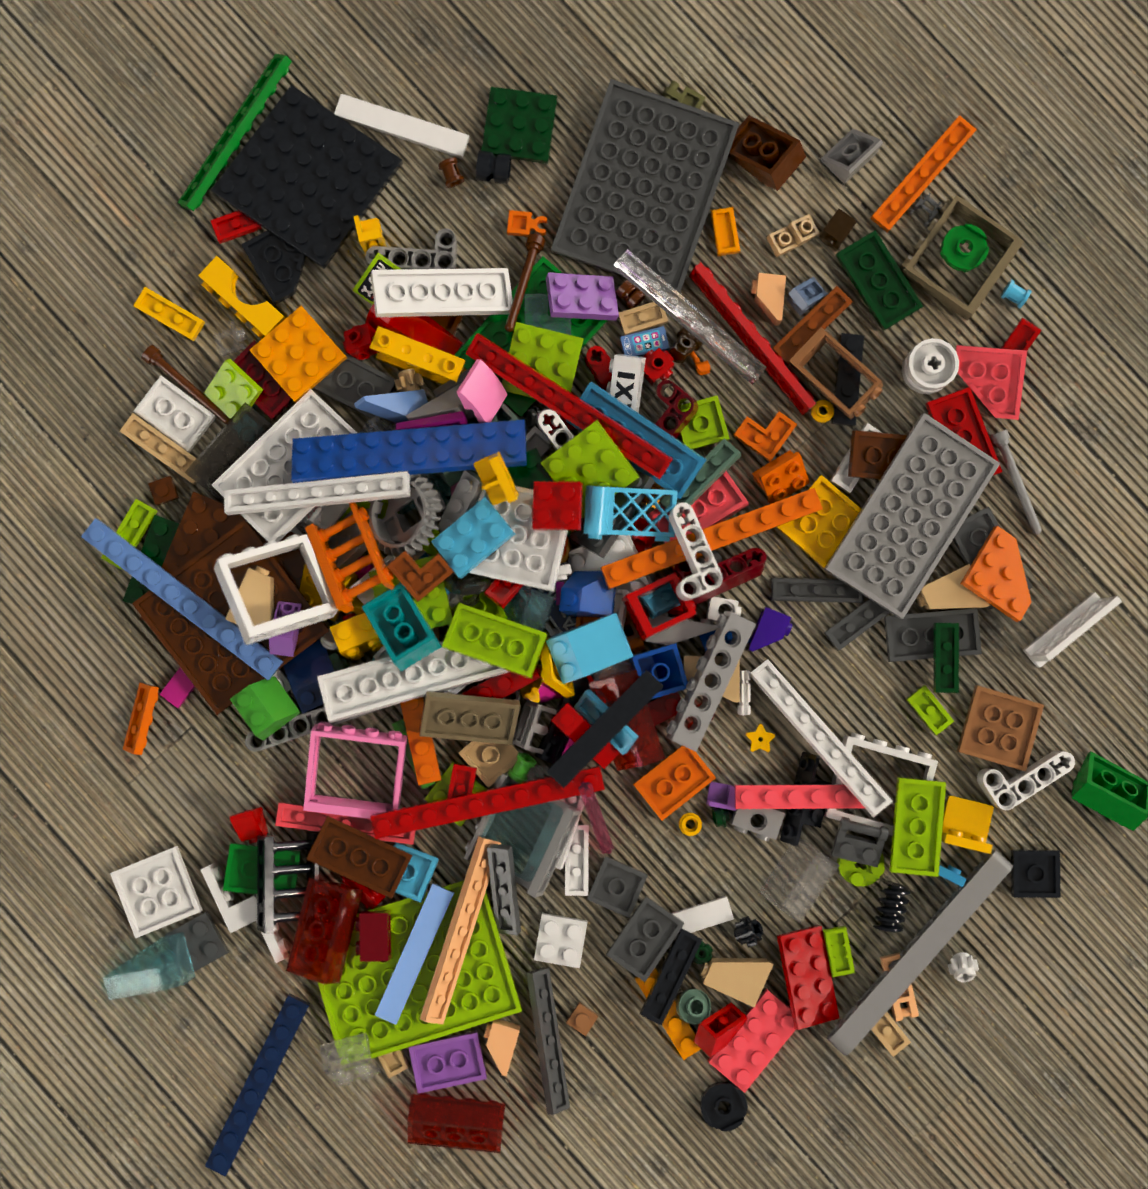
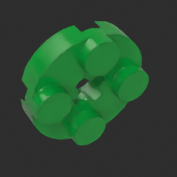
M975 225L955 226L944 236L940 255L951 268L962 272H969L977 268L986 259L989 252V246L987 247L986 241L987 237ZM968 243L970 252H962L959 244L964 245Z

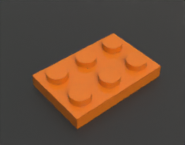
M681 745L633 783V785L661 821H663L716 779V777L695 751Z

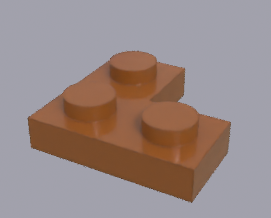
M405 550L387 565L417 602L454 572L440 553L420 567Z

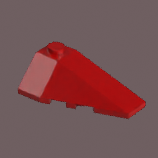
M374 303L369 309L365 321L375 330L380 326L451 355H455L463 342L429 316L376 317Z

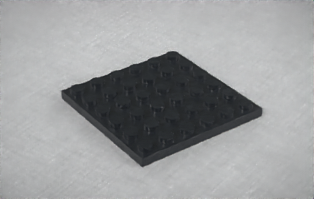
M291 85L211 191L218 198L325 269L355 229L353 216L358 215L360 220L363 218L403 164V161Z

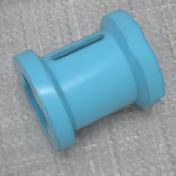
M1011 279L1003 290L1001 298H1007L1016 303L1018 308H1021L1032 291L1019 287Z

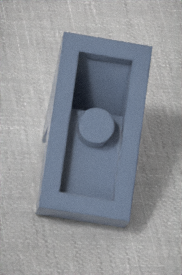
M812 277L794 287L788 293L790 296L787 298V301L801 316L828 295V293Z

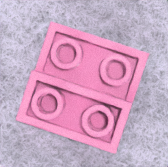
M479 359L475 361L457 390L464 409L473 410L479 423L492 422L508 395L493 371Z

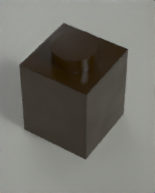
M838 209L819 237L822 238L825 245L830 248L835 247L838 250L854 228L857 220L841 209Z

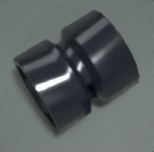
M479 150L476 180L489 182L491 179H494L495 183L508 185L512 156L498 153L497 156H494L493 152Z

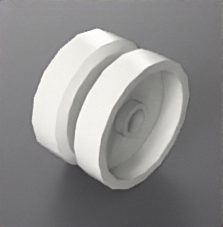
M933 338L924 340L916 345L906 355L902 363V375L909 388L919 394L928 395L939 392L953 381L959 369V359L955 349L942 339Z

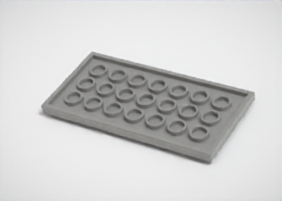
M922 413L824 570L893 615L903 619L1000 463L927 414Z

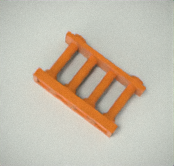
M349 503L352 515L326 529L319 528L313 523L305 527L335 606L346 614L354 610L351 601L359 594L380 583L390 590L395 588L392 582L394 575L386 567L367 521L369 515L363 506L360 507L356 503ZM357 523L361 532L360 535L334 549L329 547L327 542L329 537ZM363 543L366 544L369 552L368 555L342 569L337 567L335 562L337 557ZM371 563L374 564L377 575L350 589L345 587L343 582L345 577Z

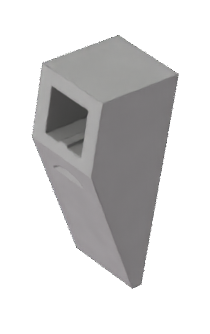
M667 612L654 619L650 615L648 618L652 628L673 619L668 617ZM690 618L646 639L645 642L668 646L717 629V626L713 625V620L700 618V622H694Z

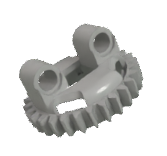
M420 474L410 475V485L414 487L410 488V497L387 499L388 507L385 518H378V514H381L383 506L382 500L368 501L371 503L370 508H366V511L369 512V526L379 550L384 551L387 555L397 557L405 550L409 555H416V550L423 551L422 544L429 545L428 537H435L431 532L432 529L438 530L434 523L441 520L447 506L441 493L432 489L433 484L427 482V478L421 477ZM414 500L422 520L411 527L408 519L397 512Z

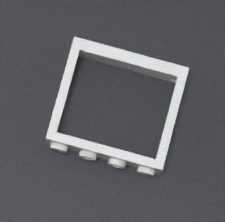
M294 534L280 542L270 541L264 544L263 547L256 549L249 547L235 555L231 553L224 554L217 559L214 571L245 645L333 618L339 610L335 606L307 534L301 536ZM300 549L323 605L253 626L229 569Z
M851 733V737L844 735L842 744L850 753L853 745L924 764L926 769L923 780L933 781L938 761L932 760L931 754L918 751V755L909 753L910 748L896 745L895 749L887 747L888 742L874 739L873 743L864 741L865 736ZM834 773L831 783L843 784V782ZM825 809L824 816L840 821L842 817H846L850 821L877 828L881 826L889 828L888 835H893V825L837 809Z

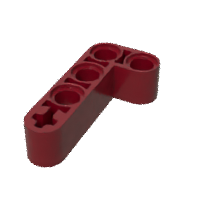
M664 380L658 384L656 392L657 396L669 407L655 425L674 438H677L697 413L698 403L677 384L670 380ZM672 386L674 389L673 394L670 397H665V389ZM689 400L691 407L688 411L683 412L681 405L684 401ZM674 418L676 426L672 430H668L667 422Z
M751 548L717 563L723 578L721 585L713 591L692 600L695 604L701 603L762 575L765 567L766 553L760 548ZM687 561L674 566L673 573L676 572L677 576H680L683 580L693 575ZM706 574L705 582L713 586L715 582L713 576ZM685 583L686 589L684 590L686 594L692 595L693 587Z

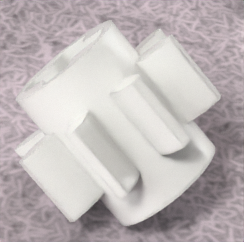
M961 952L955 954L950 959L951 964H948L949 973L954 975L955 979L959 982H969L975 978V971H978L979 967L977 960H973L972 955Z

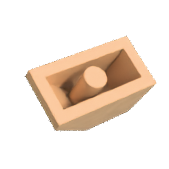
M759 273L756 280H752L751 294H755L754 302L775 326H779L783 317L786 275Z
M497 1019L493 1020L492 1024L487 1023L484 1037L488 1038L486 1047L500 1073L507 1077L521 1025Z

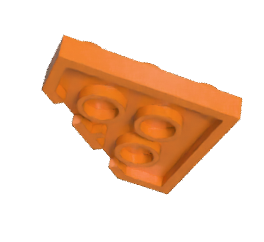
M995 526L960 584L1015 622H1019L1031 604L1016 538L999 526Z

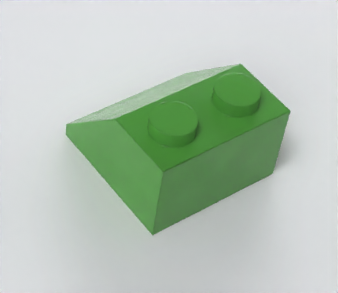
M272 676L270 680L264 679L248 685L230 699L254 735L263 741L301 713L275 676Z

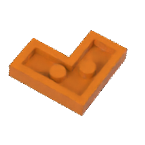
M778 411L765 429L747 416L733 436L771 462L797 426V423Z

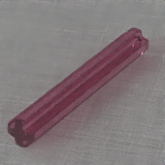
M582 782L578 789L600 851L603 854H610L614 847L592 784L590 782Z

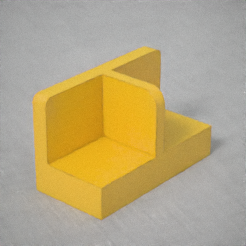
M358 215L353 216L359 243L365 255L367 250L373 246L387 247L379 219L372 218L360 221Z
M500 452L474 462V467L482 482L481 488L486 490L492 505H497L506 500L510 503L518 499L519 493Z

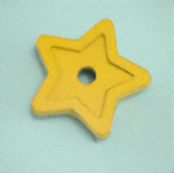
M760 723L756 731L746 733L747 738L751 741L750 751L754 752L762 749L769 753V742L775 737V734L766 732L763 724Z

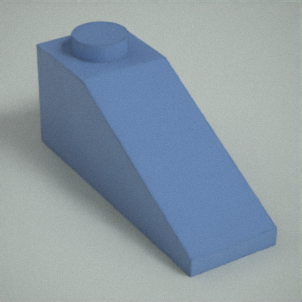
M423 389L364 396L355 402L354 405L355 408L395 423L408 421L406 415L428 403Z

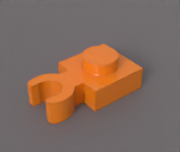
M509 210L507 235L528 237L530 231H534L536 234L544 236L546 235V229H540L538 225L540 223H547V218L539 216L536 219H532V212Z

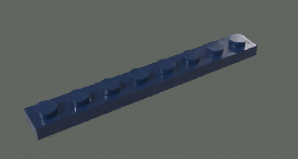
M292 994L287 996L205 1167L225 1177L228 1174L310 1003Z

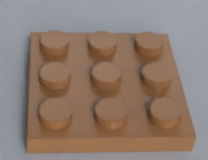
M975 685L957 752L1026 772L1044 705Z

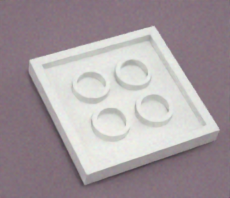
M178 846L110 873L135 939L203 911Z

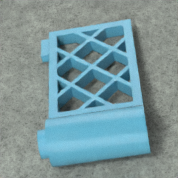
M586 486L584 534H588L589 539H602V535L655 536V541L670 542V537H675V533L667 513H670L677 505V490ZM615 492H622L628 499L620 508L614 503ZM641 493L650 499V502L643 509L634 501ZM662 495H670V505L663 510L656 501ZM630 503L638 510V513L631 520L622 512ZM654 504L661 513L651 521L644 512ZM620 514L627 524L620 530H613V520ZM642 515L649 525L643 531H638L633 523ZM662 517H665L669 522L668 532H661L655 525Z

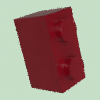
M391 910L362 911L355 921L356 932L359 931L360 941H356V955H360V962L389 961L391 959Z

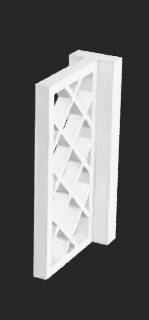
M1096 592L1090 594L1024 648V653L1037 668L1042 667L1122 601L1118 596L1100 598Z

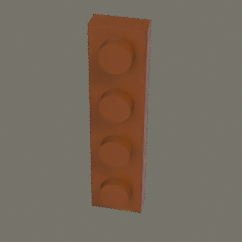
M836 286L772 350L776 355H780L785 365L788 366L790 364L789 360L821 327L825 330L853 301Z

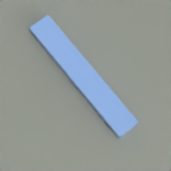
M434 883L432 884L375 1016L395 1025L397 1024L454 892Z

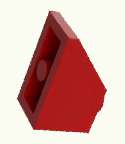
M262 807L229 816L230 822L241 842L248 840L249 844L256 843L257 835L269 834Z
M730 1002L699 1023L694 1042L709 1057H712L729 1044L745 1024L748 1017Z

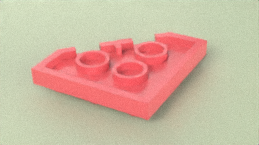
M956 345L959 359L958 375L971 388L993 417L1019 420L1027 351Z

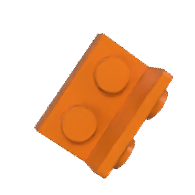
M791 450L752 473L754 480L763 489L770 504L785 499L810 482L801 454L799 452L793 453Z

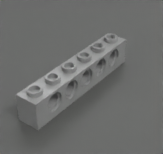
M725 611L724 614L718 617L716 621L717 629L714 635H711L707 640V650L696 664L697 672L694 678L691 677L687 683L686 690L688 691L684 699L682 698L676 707L677 714L675 719L671 720L667 726L666 733L668 734L666 738L697 752L753 632L755 623L730 611ZM730 631L732 633L733 638L732 641L727 644L725 642L724 637L725 634ZM717 653H721L723 660L717 665L714 659ZM711 674L713 681L710 685L706 686L704 682L705 677ZM701 695L703 703L696 707L694 703L695 698ZM691 716L693 724L691 727L686 728L684 725L685 720Z

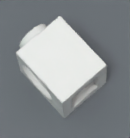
M712 597L708 602L706 619L716 622L720 616L718 609L722 604L727 605L730 608V612L741 616L742 607L738 606L739 601Z

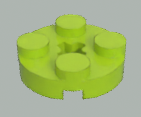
M881 854L878 867L865 865L864 868L855 867L857 862L841 858L837 859V868L840 875L854 886L871 885L885 871L883 854Z

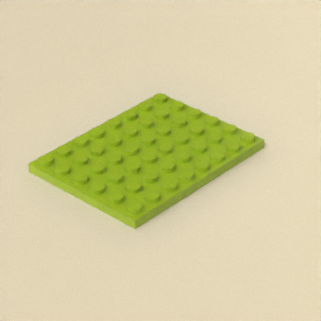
M464 880L443 886V888L454 892V895L396 1025L375 1016V1013L429 891L425 893L422 903L405 898L366 910H391V959L389 961L360 962V955H356V941H360L359 931L356 932L355 928L356 917H359V913L321 924L319 928L312 927L303 931L342 1068L522 1012L487 890L443 1024L424 1022L420 1019Z

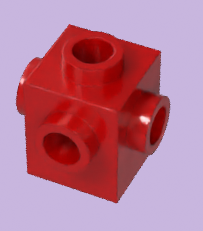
M365 323L344 331L345 341H343V346L346 353L357 360H365L371 355L380 353L370 349L376 330L369 323Z
M658 348L653 351L651 349L643 356L646 357L643 377L652 387L660 380H667L673 374L671 370L674 367V358L667 350L662 351Z

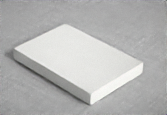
M161 375L134 409L136 414L189 453L216 419L213 413Z

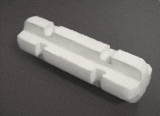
M740 670L738 715H750L751 706L749 705V702H751V684H749L751 675L748 670Z

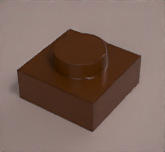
M171 476L148 483L155 505L159 506L179 499Z

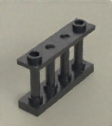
M306 832V840L276 842L274 836L257 835V930L263 933H272L276 923L307 920V925L310 927L319 928V921L322 918V911L319 907V865L307 859L306 864L280 866L274 864V854L279 851L306 850L307 858L319 833ZM306 873V887L277 890L274 887L276 875ZM307 896L306 911L276 913L274 911L276 899Z

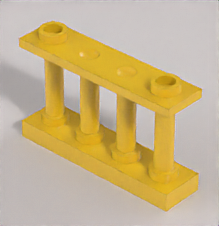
M378 326L370 345V349L380 352L377 353V360L402 370L414 369L415 373L419 372L423 378L441 385L450 380L457 382L460 374L466 371L463 368L466 360Z

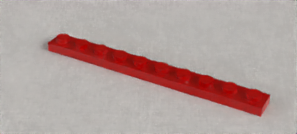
M481 334L475 335L465 353L475 361L477 359L482 360L494 373L582 430L598 420L627 459L658 479L663 477L673 461L672 457Z
M600 766L582 769L564 788L554 778L549 776L371 815L370 819L374 837L379 839L605 790L601 768Z

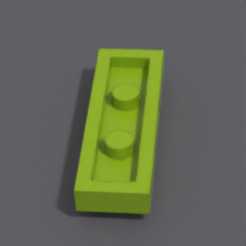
M135 499L116 533L134 547H137L158 511L144 502ZM104 554L102 555L101 559L107 561L108 563L114 565L115 567L121 570H124L116 563H114L112 560H110L107 556H105Z

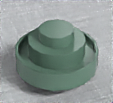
M687 989L677 999V1014L686 1023L699 1024L710 1015V999L702 990Z

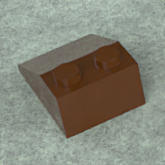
M749 115L738 127L728 157L758 181L778 191L803 162L806 155L800 140Z

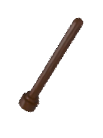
M530 234L526 241L528 254L505 325V329L508 332L514 330L536 255L543 250L545 245L544 237L539 234Z
M151 345L143 352L141 358L147 364L157 365L224 424L232 422L208 397L168 364L156 346Z

